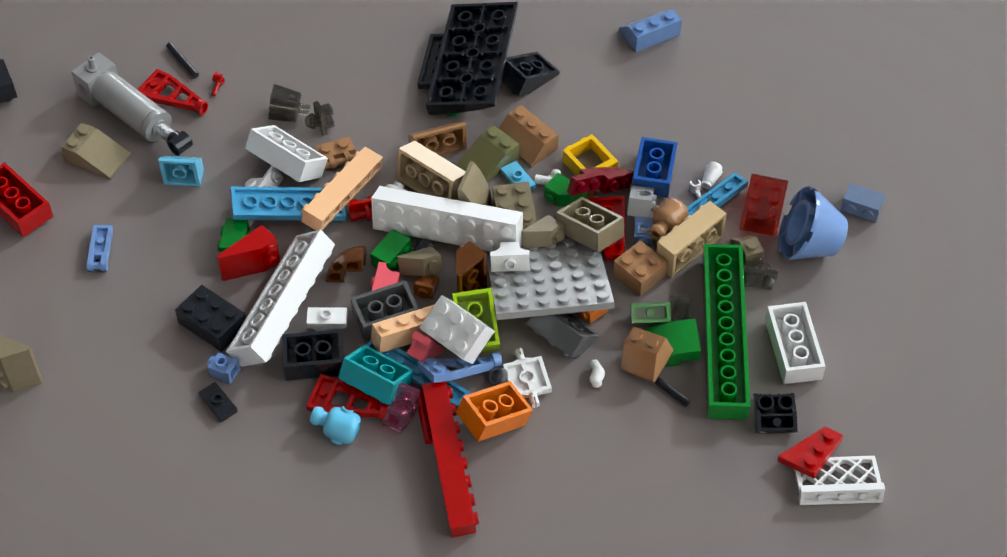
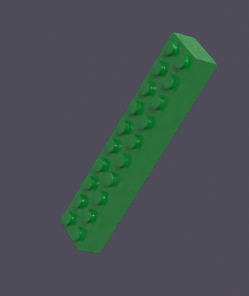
M704 244L702 273L707 418L748 420L750 390L742 245Z

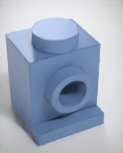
M219 352L215 357L211 356L207 363L210 376L228 384L233 382L241 370L238 358L235 357L233 359Z

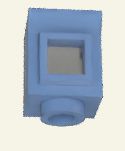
M635 217L633 245L641 240L652 248L653 239L649 235V229L653 225L652 218Z

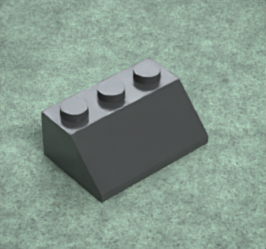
M569 313L531 317L527 325L532 327V331L535 334L544 336L550 345L559 347L562 350L561 353L570 358L581 356L600 337Z

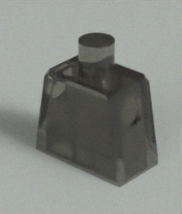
M274 84L270 96L268 119L296 122L299 113L309 115L311 105L301 103L302 94L300 92Z

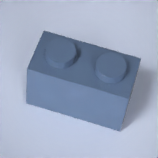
M850 183L843 198L841 210L876 222L886 195Z

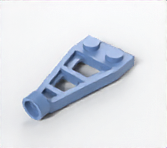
M498 352L490 353L486 357H477L473 364L461 358H426L424 361H418V369L433 383L451 381L489 371L496 366H502L501 355ZM446 367H456L458 370L450 371Z

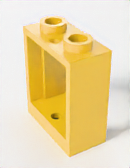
M593 134L563 149L562 162L575 176L579 175L580 169H586L576 156L589 149H592L603 161V163L596 167L618 168V160Z

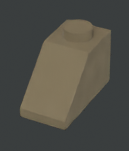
M549 215L522 230V246L525 248L552 247L565 239V223Z
M747 234L730 239L731 245H742L744 270L762 265L764 250L757 237Z
M432 246L397 256L400 275L429 276L443 272L441 254Z

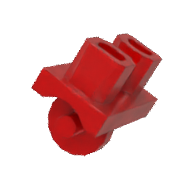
M373 195L363 200H350L348 208L351 221L367 218V221L372 220L371 198Z

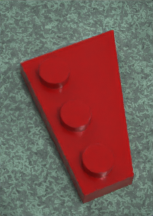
M823 427L780 454L777 461L814 479L841 443L843 434L828 427Z

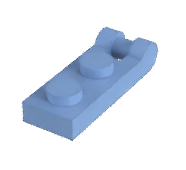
M93 225L87 259L88 272H94V270L108 271V260L113 236L112 225ZM95 259H101V261L95 262Z

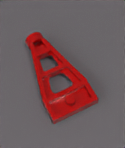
M156 69L137 89L157 104L192 110L200 115H204L208 110V102L202 100L172 75ZM167 85L175 89L170 96L159 95ZM181 93L189 96L185 101L176 100Z
M324 374L320 375L306 404L308 411H313L314 407L317 406L322 407L326 412H329L333 407L342 408L340 405L331 404L335 393L342 391L350 396L347 404L343 405L345 409L353 410L360 417H373L388 421L392 411V405L381 403L378 399L363 393L354 386L346 384L343 380ZM356 398L368 402L366 409L352 408Z

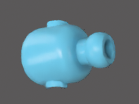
M344 406L342 408L333 407L329 412H326L322 407H314L309 420L312 425H322L324 435L330 438L331 442L339 445L342 443H352L361 425V417L354 413L353 410L345 409Z

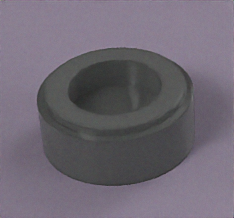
M494 367L489 373V383L493 386L505 383L508 379V372L502 367Z

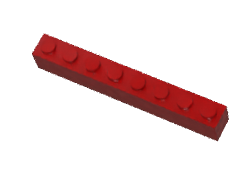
M446 381L422 384L451 537L476 533V525H479L477 512L473 513L472 506H475L473 493L469 494L468 488L472 487L470 475L465 476L464 470L468 469L466 457L461 456V452L464 451L462 439L458 440L457 434L460 433L458 421L454 422L453 416H457L455 404L450 403V399H453L452 388L447 387Z

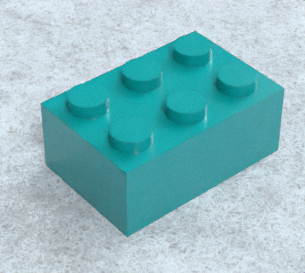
M363 345L343 359L339 379L350 386L358 388L363 393L371 395L381 403L390 405L409 391L414 370Z

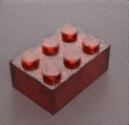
M757 174L751 175L740 230L777 237L788 180Z

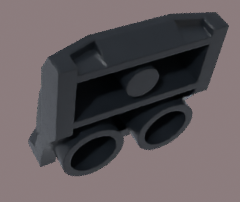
M778 393L776 395L753 394L756 433L798 432L795 393Z

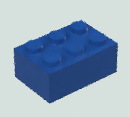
M641 137L632 185L654 188L653 194L658 197L668 198L678 142Z

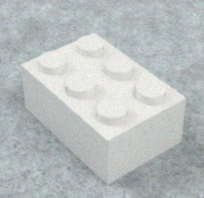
M443 295L440 296L420 326V329L471 364L474 363L495 332Z

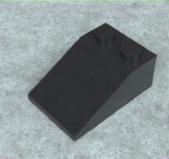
M526 53L506 58L501 82L507 85L514 94L521 96L535 91L558 76L560 71L540 53Z

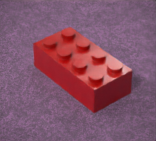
M4 162L0 165V216L22 237H25L54 216L49 202Z

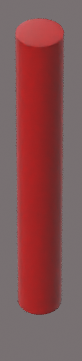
M418 389L414 393L425 444H431L433 440L423 392L421 389Z

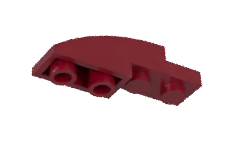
M612 167L580 169L579 175L571 177L567 193L574 196L599 190L604 194L629 188L634 171Z

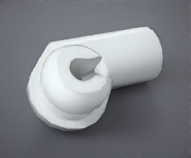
M553 169L548 176L536 174L534 182L546 185L557 173L561 174V171Z
M595 359L590 362V367L592 368L590 382L593 387L599 388L602 385L605 371L599 361Z

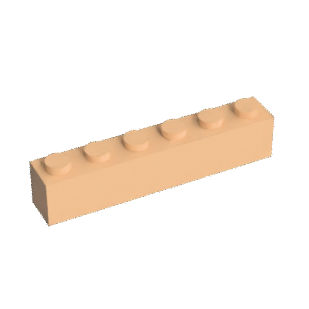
M364 147L360 152L357 151L350 162H346L343 170L337 172L330 183L327 182L322 191L316 193L309 204L304 205L301 211L303 214L301 222L314 230H323L381 169L383 157L367 147Z

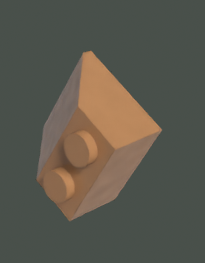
M633 326L624 342L621 370L655 383L672 354L673 348L667 338Z

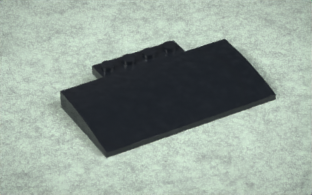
M518 2L451 4L444 34H430L417 83L418 89H429L426 101L429 115L463 113L496 106L518 10Z

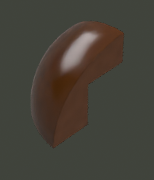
M354 246L341 252L330 264L326 275V282L345 283L346 272H362L363 265H366V246Z

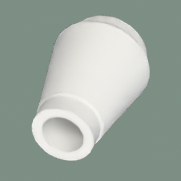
M711 161L705 166L701 183L703 188L711 189L723 173V167L719 163Z

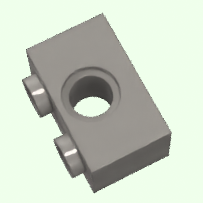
M632 185L628 203V216L650 218V213L653 212L657 195L653 194L654 188Z

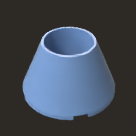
M810 186L803 187L791 200L790 205L792 207L788 215L784 214L778 237L779 253L783 254V258L787 260L834 256L844 244L848 231V221L815 188Z

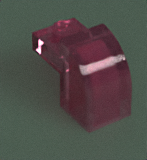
M403 382L399 384L395 401L386 410L383 426L398 433L404 431L417 411L419 405L417 400L420 390Z

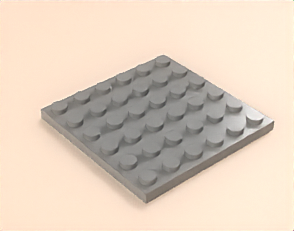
M571 238L564 239L552 247L525 248L521 246L522 249L529 250V271L491 272V251L484 250L487 254V271L497 320L614 309V299L601 252L598 253Z

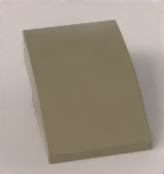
M470 161L458 187V200L491 206L492 197L488 183L477 165Z

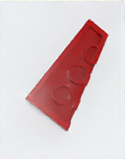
M626 197L589 198L590 201L624 217V237L603 249L606 261L615 260L625 252Z

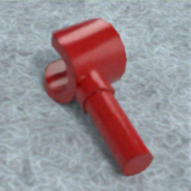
M215 72L212 77V81L216 82L212 92L213 96H216L220 85H223L225 82L223 74Z

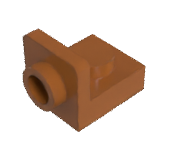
M433 275L419 276L418 281L414 283V295L433 299L439 284V277Z

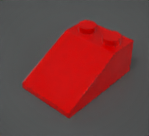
M261 225L218 254L217 261L221 279L227 281L266 272L268 269L275 267L280 262L277 238Z

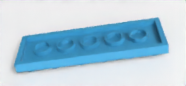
M231 186L233 220L301 221L303 215L301 213L302 208L305 204H309L314 195L320 193L323 188ZM345 207L332 221H345Z

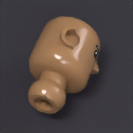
M674 198L666 199L660 206L656 205L653 210V225L649 229L650 237L658 241L662 236L670 233L674 226H679L684 222V219L688 216L686 206Z

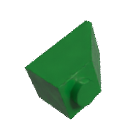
M559 173L544 186V198L558 207L567 206L581 197L587 199V193L574 196L569 195L567 189L570 180Z

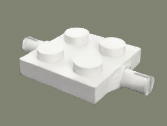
M517 348L515 350L517 360L503 364V368L508 372L507 382L511 381L523 398H530L533 408H535V404L536 407H539L540 403L537 396L552 392L542 356L525 358L523 349L519 348L518 350Z

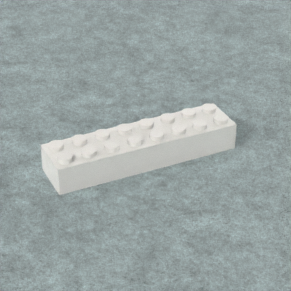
M379 186L371 198L373 229L390 232L394 229L403 235L459 246L471 241L481 250L485 251L498 250L500 242H519L520 248L522 246L523 212Z
M321 229L297 235L227 349L226 352L233 359L235 357L239 359L241 367L266 363L270 360L274 348L281 341L282 334L289 328L291 319L297 314L298 307L305 300L310 287L314 285L315 278L322 271L325 261L331 256V251L335 244Z

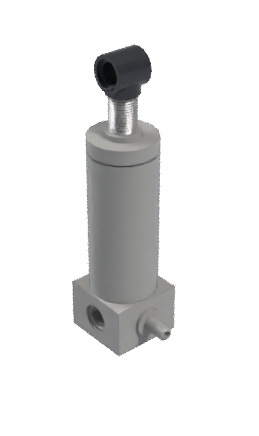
M100 52L94 56H89L87 61L72 71L78 96L94 108L101 104L150 142L163 138L167 141L169 149L176 156L181 155L193 145L192 139L186 132H178L170 128L172 123L171 115L121 78L117 73L116 65Z

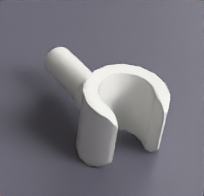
M697 180V185L692 184V181H690V191L697 196V199L701 197V181Z

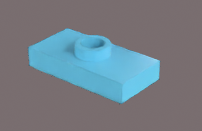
M517 161L501 168L502 175L510 184L529 182L531 190L536 188L535 182Z

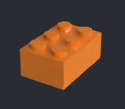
M511 381L463 396L456 410L458 416L478 442L525 426L533 412V409Z

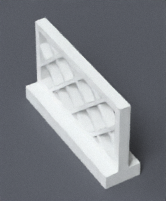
M875 456L830 457L825 464L830 466L831 469L827 472L821 469L819 474L822 477L819 480L794 470L799 492V505L883 502L885 486L881 482ZM862 463H871L872 467L867 470L860 465ZM848 464L851 468L846 471L840 465ZM836 470L843 476L837 479L831 474ZM858 470L864 475L859 479L852 473ZM869 477L876 483H866L864 480ZM849 478L855 484H845L843 481ZM807 479L814 485H803L802 483ZM829 479L835 484L825 485L823 482Z

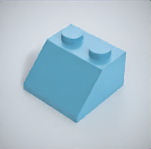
M163 156L159 158L158 161L164 184L200 187L204 172L202 158Z

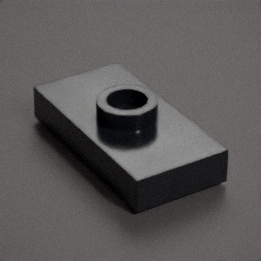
M216 382L198 392L201 399L220 422L238 412L237 407Z

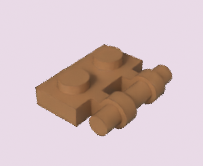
M350 136L315 146L317 152L328 158L324 170L329 168L333 170L337 166L344 165L348 161L350 162L356 153Z

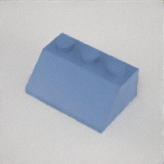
M673 9L664 10L619 27V31L635 52L680 35L682 20Z

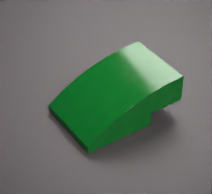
M696 319L673 321L645 329V331L667 338L672 346L673 352L664 367L679 366L680 361L700 360L701 348Z

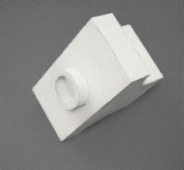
M500 242L499 249L490 252L491 272L530 270L529 250L520 248L519 242Z
M308 307L307 328L316 331L346 328L347 308Z

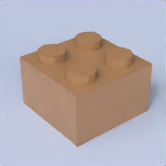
M640 240L614 260L613 275L641 297L667 276L668 261Z

